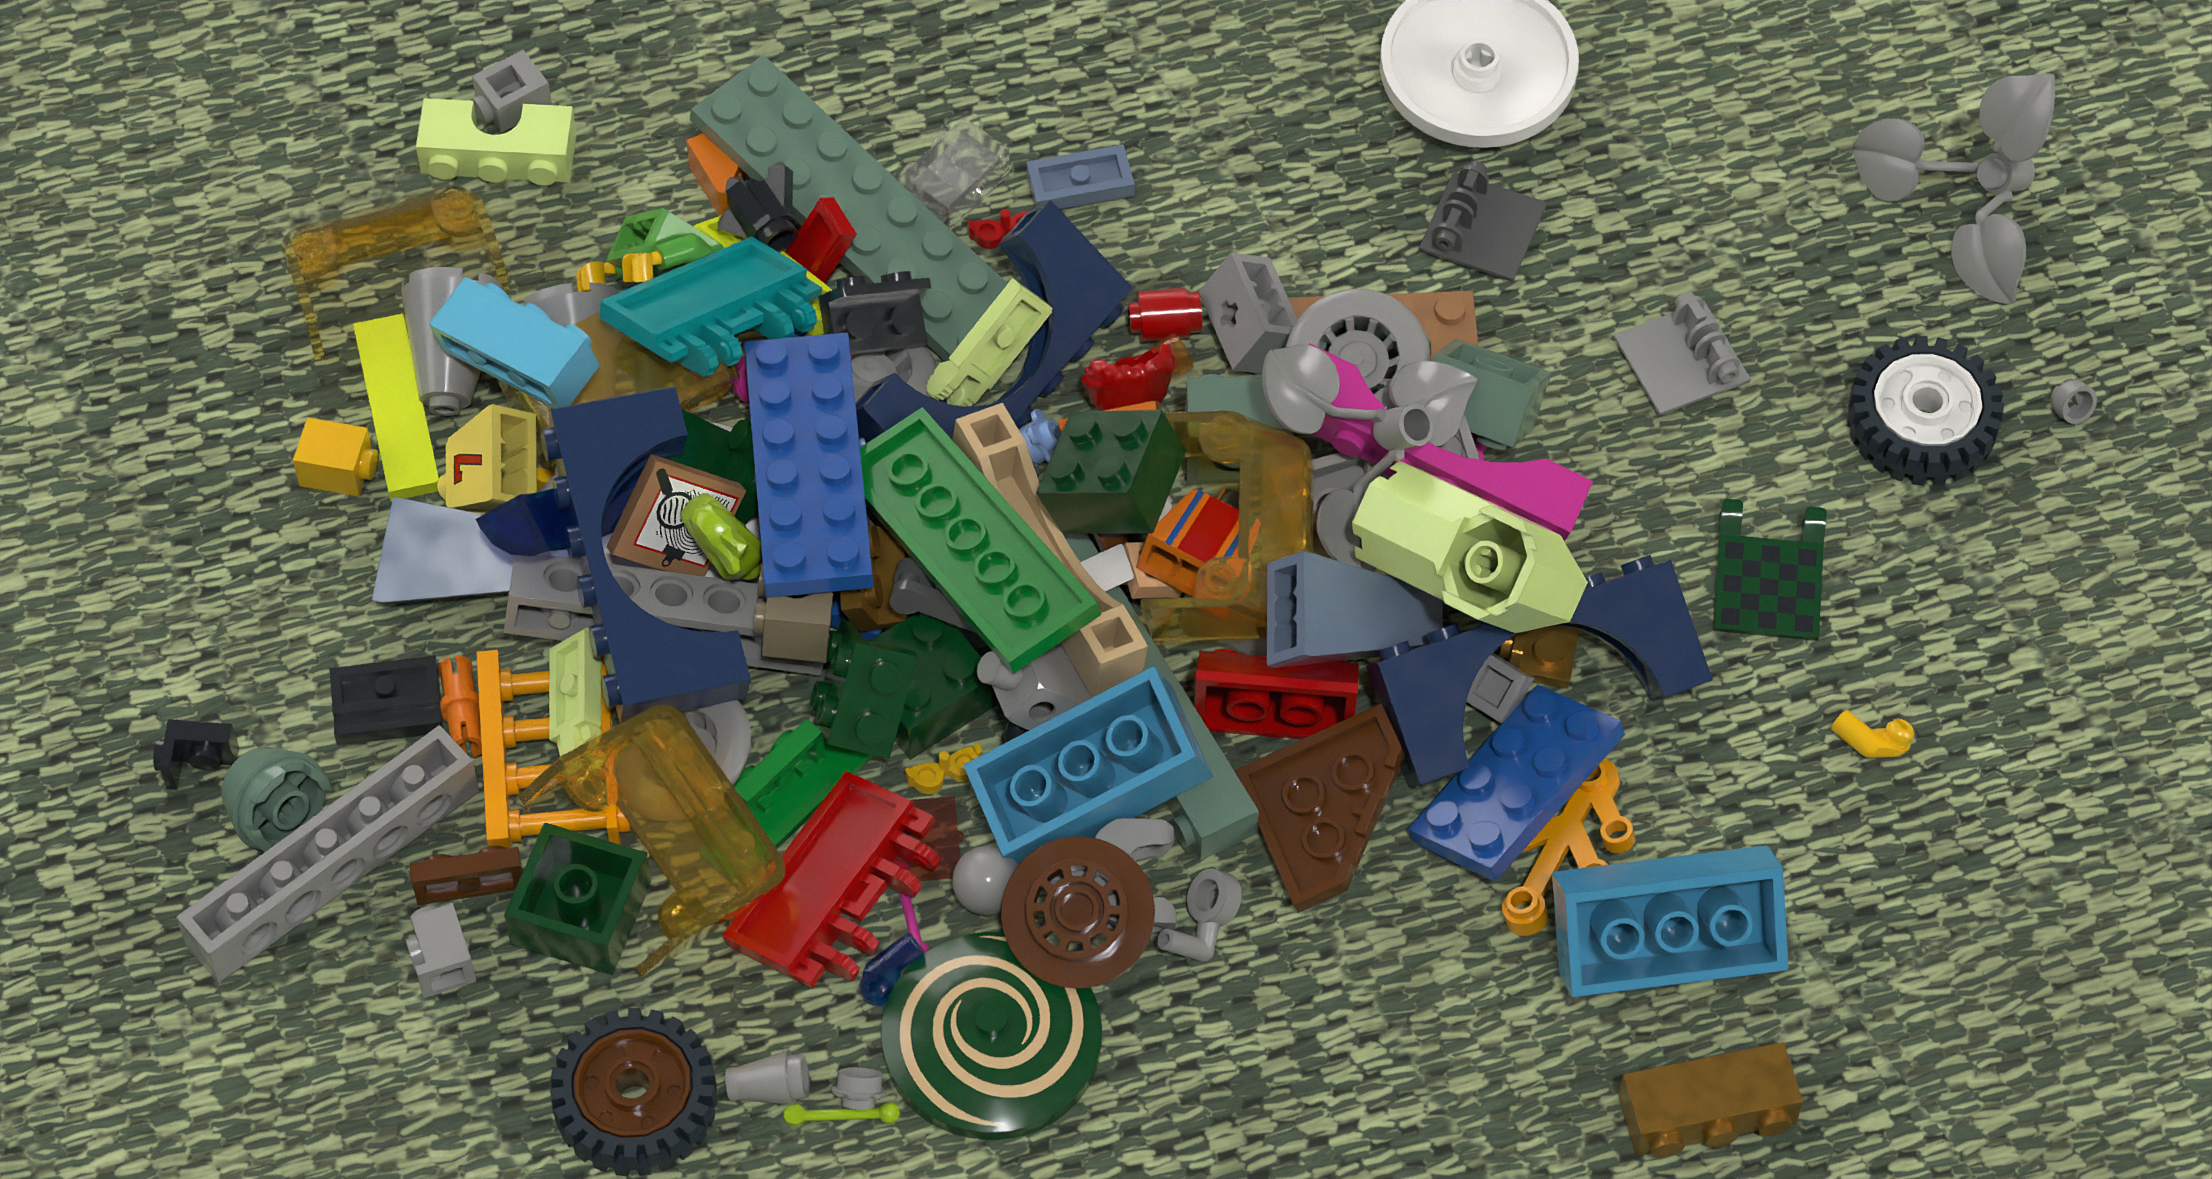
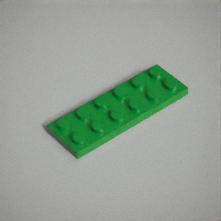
M923 407L860 448L865 505L1012 674H1015L1102 615L1098 602Z

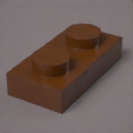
M489 846L473 854L454 857L446 854H437L427 857L421 862L409 863L417 906L515 891L523 873L519 847Z

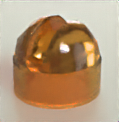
M1170 334L1153 346L1158 351L1161 344L1171 346L1175 363L1178 365L1177 369L1172 373L1171 379L1193 369L1190 353L1176 334Z

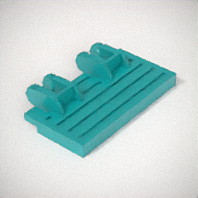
M749 237L601 300L600 319L670 363L677 361L694 373L698 372L699 375L704 377L715 373L719 366L718 362H722L726 366L739 362L743 353L741 343H739L738 338H735L734 335L744 330L753 328L769 339L791 338L795 328L797 331H801V333L814 329L818 320L816 310L809 302L822 295V287L806 278V268L756 238Z

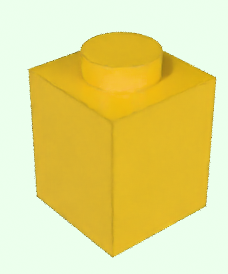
M307 417L293 458L299 486L359 497L365 479L372 480L374 478L378 464V451L372 449L368 428Z

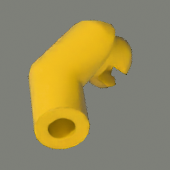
M1849 710L1842 712L1831 726V730L1866 758L1900 757L1910 749V742L1914 738L1913 727L1903 719L1890 721L1886 728L1871 729Z

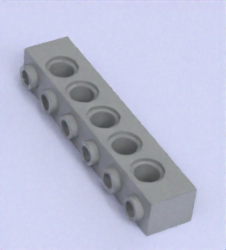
M515 551L504 633L564 641L584 628L595 625L591 607L583 608L578 594L577 576L583 575L580 560ZM607 563L621 589L632 601L652 616L671 625L693 631L729 632L738 630L747 666L821 676L824 662L762 656L763 634L753 633L756 601L767 602L766 596H758L759 584L733 580L726 581L719 578Z
M440 725L179 914L176 918L186 947L214 979L220 983L477 794L479 787L473 760Z

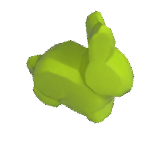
M702 493L691 499L681 511L680 517L689 534L726 581L738 580L741 577L745 580L757 578L761 569L760 561L762 560L761 542L720 501L710 494Z

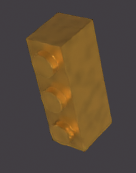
M1784 1042L1623 1074L1618 1094L1635 1155L1652 1153V1156L1655 1158L1670 1157L1681 1152L1685 1146L1706 1142V1145L1709 1147L1724 1146L1735 1141L1739 1135L1757 1131L1762 1136L1781 1134L1789 1130L1792 1124L1797 1123L1803 1104Z

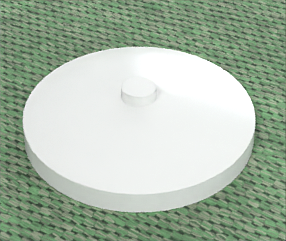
M1406 0L1395 11L1386 26L1380 54V73L1385 91L1397 111L1407 121L1424 133L1439 140L1460 146L1486 148L1504 146L1526 140L1551 125L1569 104L1575 89L1579 65L1578 47L1573 31L1560 11L1548 0Z

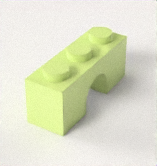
M424 98L416 143L421 174L431 175L441 180H449L456 176L480 177L485 181L493 183L501 182L505 179L530 180L538 185L570 182L577 135L573 106L523 104L521 119L515 128L504 134L491 135L478 130L473 101Z

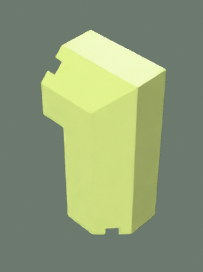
M1398 461L1390 467V469L1397 471L1392 477L1386 479L1379 476L1369 484L1352 521L1353 534L1362 540V548L1354 546L1357 559L1443 600L1445 604L1465 614L1514 633L1570 622L1588 582L1561 535L1402 461Z

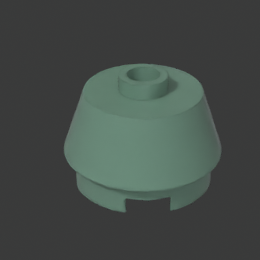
M264 746L246 752L233 763L224 778L221 797L240 840L252 848L261 849L266 852L321 812L325 800V790L331 791V785L326 775L322 772L320 765L311 756L300 752Z

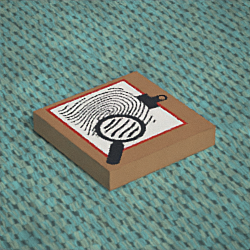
M651 454L606 548L612 555L659 570L705 577L711 562L687 531L680 517L681 511L691 499L702 493H708L735 515L746 490L740 483Z

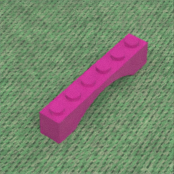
M1311 343L1308 344L1325 352L1336 366L1340 386L1337 397L1330 404L1339 408L1386 410L1368 388L1356 365ZM1325 413L1321 428L1313 433V435L1332 443L1333 447L1340 453L1351 457L1359 456L1375 465L1389 454V451L1375 440L1373 434L1375 422L1372 420L1332 417ZM1430 442L1422 446L1404 449V458L1398 460L1424 470L1561 535L1564 542L1574 527L1593 483L1592 480L1546 458L1522 463L1488 462L1460 456L1437 447ZM1398 461L1392 463L1383 473L1389 477L1396 474L1397 471L1390 469V467Z

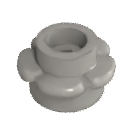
M859 1067L840 1069L838 1071L837 1085L832 1087V1093L835 1096L842 1097V1106L851 1109L874 1108L875 1099L884 1098L887 1090H884L882 1087V1072Z

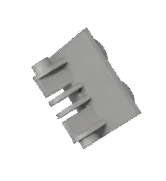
M1691 291L1685 292L1676 298L1675 304L1677 308L1675 312L1614 334L1615 341L1659 416L1751 381L1750 376L1707 304L1703 301L1702 297L1695 296Z

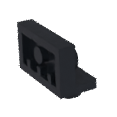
M902 271L881 276V283L867 284L866 276H854L836 280V289L818 296L824 334L848 333L850 355L913 348L927 344L928 340L919 293L931 288L930 278L912 279L911 271Z

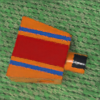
M1224 489L1216 498L1201 490H1191L1157 523L1154 533H1148L1136 568L1226 613L1242 575L1258 523L1255 518L1244 513L1247 509V502L1235 490Z

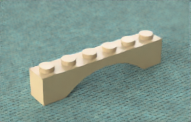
M1000 403L956 419L952 441L1098 602L1102 615L1061 642L1062 647L1092 698L1143 672L1148 650L1146 641L1125 606L1109 596L1084 569L1070 548L1063 533L1036 494L1040 482L1035 472L1027 443L1004 404Z

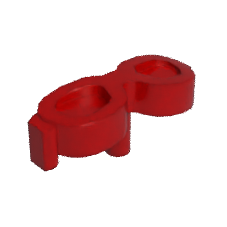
M1003 209L1000 212V221H967L969 238L975 240L979 246L985 249L996 248L1003 237L1011 231L1029 210L1010 217V211Z

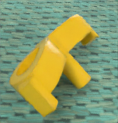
M975 743L973 747H965L952 755L942 751L939 754V764L930 762L906 768L905 779L909 786L927 795L939 792L943 788L944 778L948 776L957 782L970 781L963 765L981 756L982 748L979 743Z

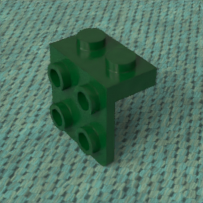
M841 619L838 631L830 630L826 662L829 663L824 681L817 680L815 682L809 703V711L815 713L816 725L822 730L828 745L890 759L918 659L915 651L864 640L854 622L847 619Z

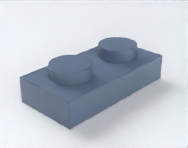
M1124 144L1026 162V174L1035 207L1049 200L1059 209L1134 196L1135 184Z

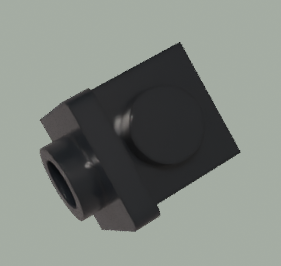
M168 719L164 739L158 738L156 740L153 754L154 769L161 772L166 789L178 790L183 762H188L193 767L202 770H215L220 765L232 766L237 760L239 744L233 725L228 723Z

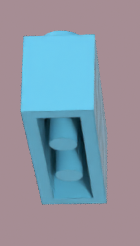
M465 277L429 322L430 328L445 352L552 408L571 405L600 367L590 347L592 341L584 331L572 324H566L563 327L551 321L550 317L534 304L526 303L525 306H522L512 301L505 291L492 283H486L483 286Z

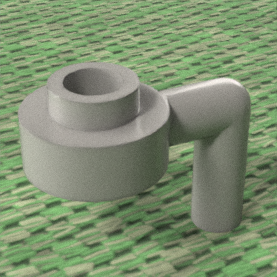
M1206 869L1200 872L1192 881L1187 895L1189 913L1198 921L1195 937L1167 928L1162 930L1158 936L1159 948L1202 962L1210 960L1214 954L1219 926L1229 923L1236 915L1241 904L1242 891L1237 878L1216 869Z

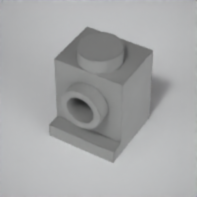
M524 50L472 76L475 97L471 101L474 102L476 116L483 125L493 122L501 133L519 123L523 104L552 105L549 82Z
M453 903L441 907L435 905L426 906L415 911L410 916L415 936L405 940L417 973L423 998L476 982L471 957Z

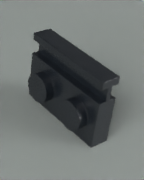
M436 655L329 668L334 736L337 745L426 735L439 725L443 728Z

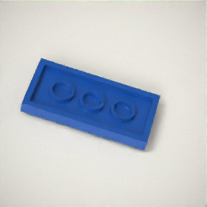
M1537 684L1468 761L1470 768L1459 771L1408 828L1412 841L1435 854L1496 882L1624 737L1625 733L1621 721Z

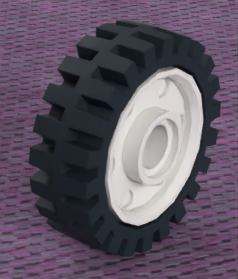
M1916 336L1913 345L1910 346L1907 338L1904 337L1896 339L1892 349L1887 343L1879 347L1876 355L1870 354L1865 359L1862 368H1859L1849 396L1847 427H1851L1850 437L1853 444L1860 443L1859 453L1865 460L1874 457L1873 467L1881 473L1889 467L1893 469L1891 478L1901 482L1905 474L1912 476V485L1924 486L1926 478L1932 479L1933 486L1944 485L1948 476L1955 482L1963 479L1967 470L1973 473L1981 466L1983 459L1986 460L1990 455L2000 431L2004 412V403H2001L2003 397L2000 385L1995 386L1996 375L1991 368L1983 371L1984 360L1977 354L1967 360L1968 348L1959 343L1952 352L1947 350L1948 339L1937 337L1935 345L1928 346L1927 336ZM1919 409H1924L1931 413H1925L1920 411Z

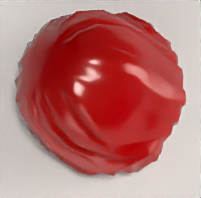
M1161 344L1159 351L1152 348L1143 355L1119 358L1115 364L1107 363L1101 359L1093 360L1090 362V366L1084 368L1085 374L1081 378L1090 400L1097 407L1098 411L1150 401H1157L1161 405L1167 395L1172 373L1177 369L1178 365L1175 363L1171 346Z

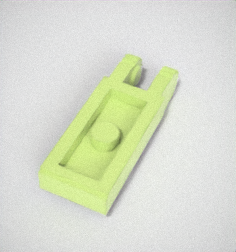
M1012 278L951 354L950 360L939 363L935 368L934 374L930 375L929 380H927L926 391L928 395L938 401H943L947 398V404L972 406L976 404L987 389L991 390L1049 317L1053 308Z

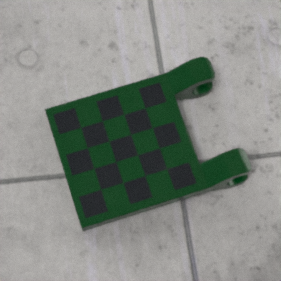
M1724 499L1719 513L1713 631L1818 641L1826 509L1812 506L1806 508L1805 517L1802 521L1801 542L1740 536L1743 502L1738 499Z

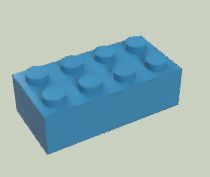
M1155 666L963 765L1002 856L1015 860L1017 864H1020L1031 852L1048 842L1075 836L1095 838L1097 833L1113 820L1135 818L1214 777L1173 686Z
M1768 845L1552 872L1559 974L1572 997L1789 970L1783 866Z

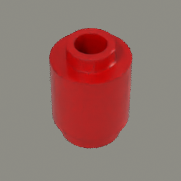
M1185 287L1138 291L1136 302L1128 303L1130 333L1139 332L1141 342L1190 338V333L1202 332V308L1199 292H1187Z

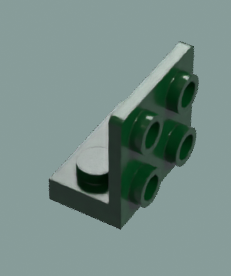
M682 410L688 433L684 454L669 458L668 460L740 483L745 488L746 493L734 516L744 524L758 512L751 415L747 416L744 420L738 421L732 430L728 431Z

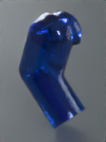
M905 933L865 965L859 984V992L868 1004L872 1006L886 1004L895 983L901 976L902 970L924 954L923 948L911 933Z

